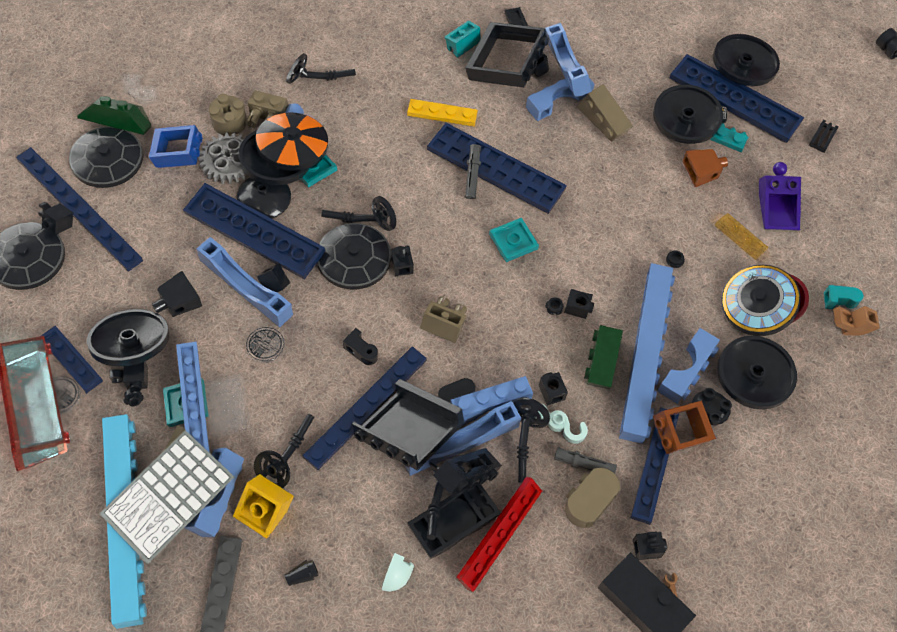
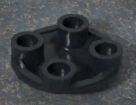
M706 388L695 395L692 403L702 401L711 425L723 424L728 420L732 407L730 400L712 388Z

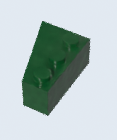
M602 325L597 330L594 329L592 337L594 345L593 349L590 348L588 360H591L589 368L586 367L584 379H587V385L604 389L612 387L623 330Z

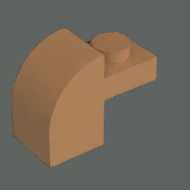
M840 306L833 309L834 322L837 327L842 329L843 335L859 336L880 328L877 311L866 306L853 312Z

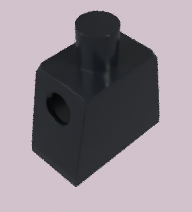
M180 271L158 287L157 291L161 299L152 303L157 314L168 309L172 317L202 307L200 297L183 271Z

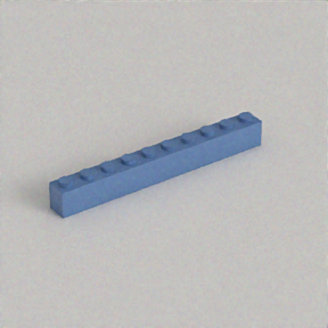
M651 263L647 272L619 439L643 444L645 438H649L651 433V426H648L654 414V409L651 408L652 402H655L657 391H654V386L658 384L660 376L657 373V368H660L662 363V357L659 354L660 351H663L665 340H662V335H665L668 324L665 323V318H668L670 307H667V304L671 301L673 292L670 291V286L673 287L675 276L672 275L673 268Z

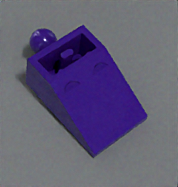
M777 162L773 166V172L776 176L766 175L759 179V199L764 229L800 230L801 177L784 176L787 172V165L783 162Z

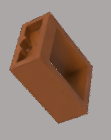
M702 401L664 410L653 416L666 454L698 446L716 439ZM686 412L696 439L680 444L670 416Z

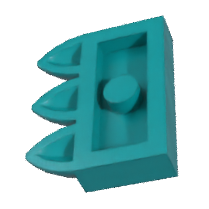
M721 123L718 132L709 140L742 153L748 136L746 132H736L735 127L725 128L724 123Z

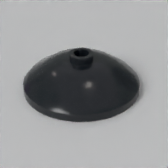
M250 177L240 185L236 198L238 201L272 219L281 215L288 208L291 202V191L288 184L267 185Z

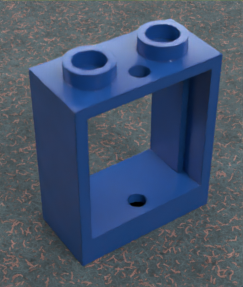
M195 125L155 128L149 158L154 166L158 168L196 165L197 159L200 156L199 148L203 140L202 134ZM188 139L186 151L166 152L168 141Z

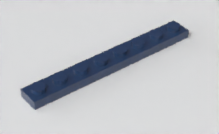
M412 346L303 454V458L316 470H319L354 435L352 423L355 422L362 426L396 392L395 383L399 379L406 382L427 361V358Z

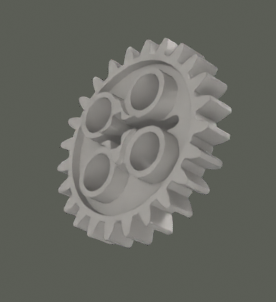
M226 132L224 137L219 134L217 139L212 137V142L207 140V146L202 145L203 151H200L198 159L200 167L203 169L204 175H208V179L214 178V182L221 179L222 184H224L225 180H228L229 184H231L232 180L238 183V178L245 180L244 175L246 173L239 162V148L244 140L242 134L236 137L235 133L229 136L228 132Z

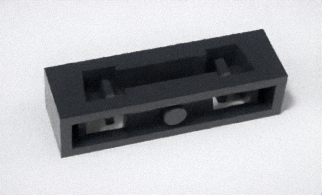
M483 448L445 460L433 476L449 494L458 491L461 493L468 487L472 489L477 484L482 485L487 480L492 481L499 474L497 471L502 465L487 448Z

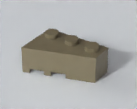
M604 84L589 92L577 106L611 142L627 133L633 127Z

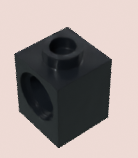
M571 289L564 313L586 319L588 313L592 314L594 302H591L593 294Z
M549 372L544 374L540 378L539 387L547 406L566 400L568 391L560 373ZM553 385L557 389H550L548 386Z

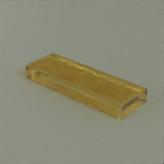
M729 213L724 215L715 224L718 229L755 260L769 248Z

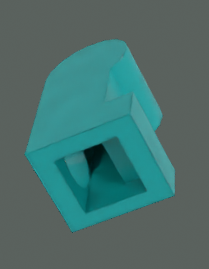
M829 285L824 291L825 309H833L836 305L854 309L864 297L863 292L855 287Z

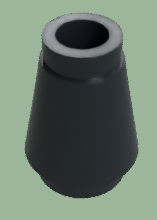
M305 560L285 574L289 586L315 580V577L319 576L313 560Z

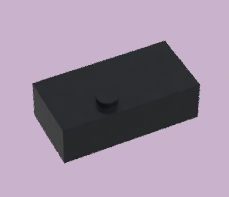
M631 552L598 587L642 632H682L697 616Z

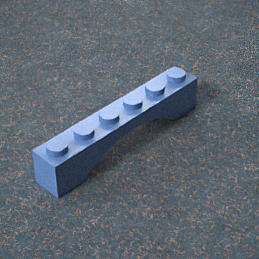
M558 23L546 27V34L549 37L548 45L574 97L583 96L591 92L589 75L585 67L581 66L576 60L562 24Z
M210 237L196 248L199 259L203 264L279 328L293 316L292 304L278 292H274L254 280L214 239Z
M512 401L494 408L482 418L456 431L418 471L411 467H406L411 476L429 468V462L436 465L519 427L521 416Z

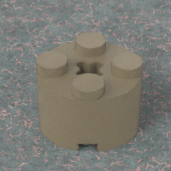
M220 94L210 104L209 114L211 123L217 133L225 136L226 132H228V135L231 136L233 133L238 134L244 130L247 119L242 100L227 94Z

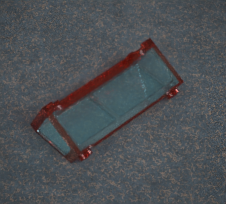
M44 336L0 343V385L16 471L30 468L67 452L66 444L70 443L68 431L64 432L48 358V355L52 354L50 342H45Z

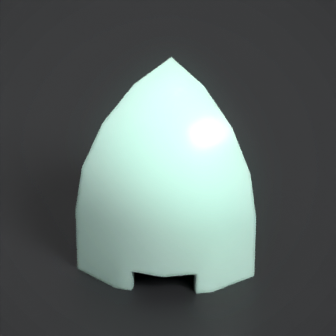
M394 553L382 590L391 592L402 588L409 580L414 564L403 561L405 557Z

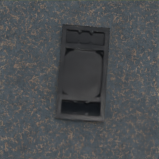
M477 484L472 489L468 487L461 493L458 491L440 502V518L437 520L435 539L430 540L427 538L428 510L407 522V525L428 557L432 559L449 550L462 539L485 527L497 518L501 512L483 486Z

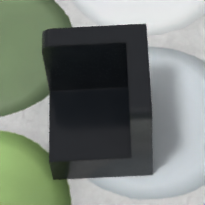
M280 263L265 269L257 276L261 285L274 292L282 291L290 284Z

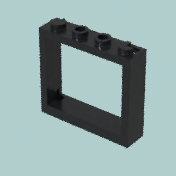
M490 22L465 67L468 79L524 88L527 81L530 80L531 73L536 68L539 58L542 57L545 46L548 45L549 37H547L546 29ZM497 39L534 43L520 72L482 68Z

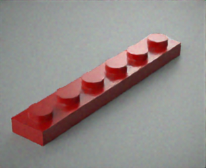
M526 477L457 575L456 578L467 590L475 591L542 493L541 488L532 478Z

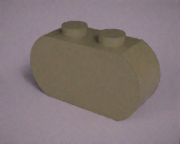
M595 468L590 474L585 473L579 480V487L577 489L573 487L566 495L568 500L565 505V513L572 524L581 528L592 527L616 498L620 491V482L618 477L606 468Z

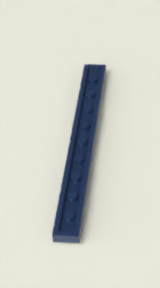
M31 147L16 157L18 162L59 203L74 212L73 217L128 272L143 262L142 257Z

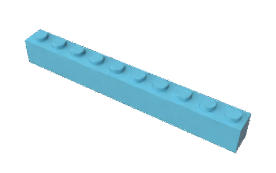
M128 414L102 418L106 507L135 480V472L138 471V463L134 459L133 452H137L136 441L132 438V433L136 432L134 421L130 420ZM107 522L112 625L116 629L144 624L143 617H147L146 604H142V595L146 593L144 581L141 582V574L144 573L143 560H140V556Z

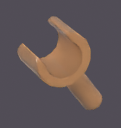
M672 573L673 582H671L665 574L663 584L677 596L675 587L678 579L677 575Z

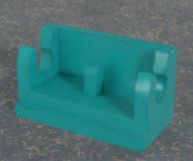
M468 20L445 36L447 49L451 51L453 48L454 55L457 58L480 42V27Z

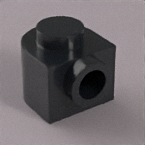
M542 54V57L539 58L537 66L531 75L535 74L537 77H540L549 71L548 58L545 54Z

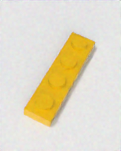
M410 99L407 116L475 127L478 110Z

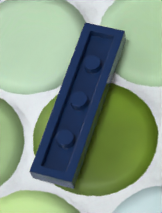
M56 326L39 336L41 342L86 394L103 382L98 373Z

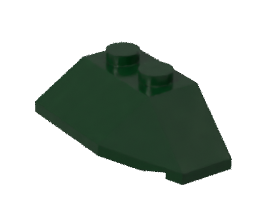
M101 96L77 115L78 119L142 135L151 128V123L142 106L127 103L124 100L111 99L108 96Z

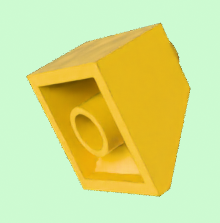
M259 474L247 482L233 517L267 539L288 511L294 496Z

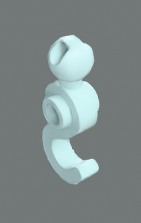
M559 410L549 412L550 422L548 427L552 431H563V436L570 443L578 444L583 442L588 432L584 422L580 423V434L574 435L570 432V423L564 412Z

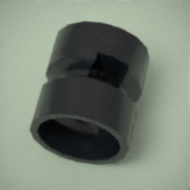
M889 28L877 38L876 44L881 50H886L885 54L890 59L897 58V32L893 28Z

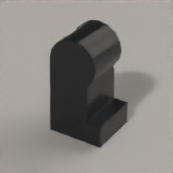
M357 328L343 340V348L365 365H373L377 362V347L362 339V332Z

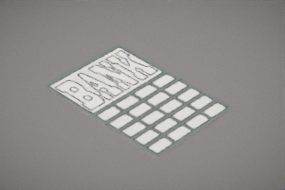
M185 430L100 515L148 564L234 476Z

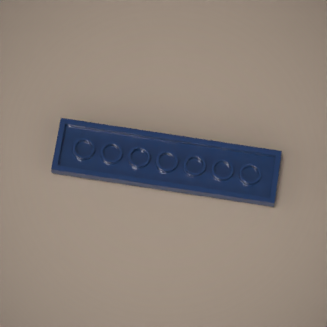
M688 54L685 55L669 77V79L680 85H694L709 91L717 98L721 106L728 108L729 112L788 143L805 118L759 92L727 79L718 70Z
M206 183L202 185L183 209L186 215L273 263H280L281 267L304 280L326 251L325 247Z

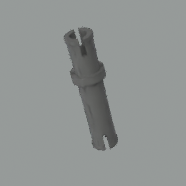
M476 144L470 145L469 160H467L466 199H476L478 170L481 166V146Z
M557 447L554 460L571 464V467L578 466L591 471L595 468H606L615 474L617 464L608 463L582 455L578 451L572 452Z

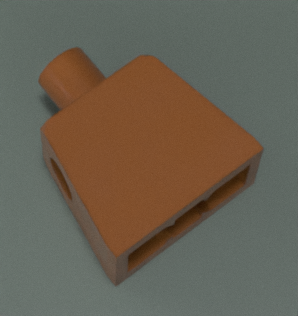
M713 149L686 151L682 161L694 187L718 179L723 168L728 166L727 158H718Z

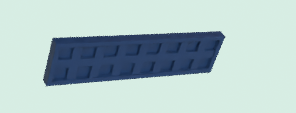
M448 123L442 126L427 145L428 151L468 171L467 160H469L470 145H480L481 166L478 170V177L547 214L553 209L567 187L562 182Z

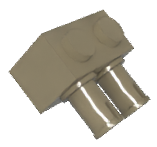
M254 90L248 102L250 114L245 121L246 125L249 127L252 125V128H255L259 118L266 120L271 116L285 113L288 106L287 98Z
M440 296L437 303L433 301L429 303L423 315L420 329L456 343L466 319L464 314L467 312V307L463 305L462 309L459 310L462 304H457L454 310L447 308L450 303L449 299L445 298L444 302H442L444 296Z

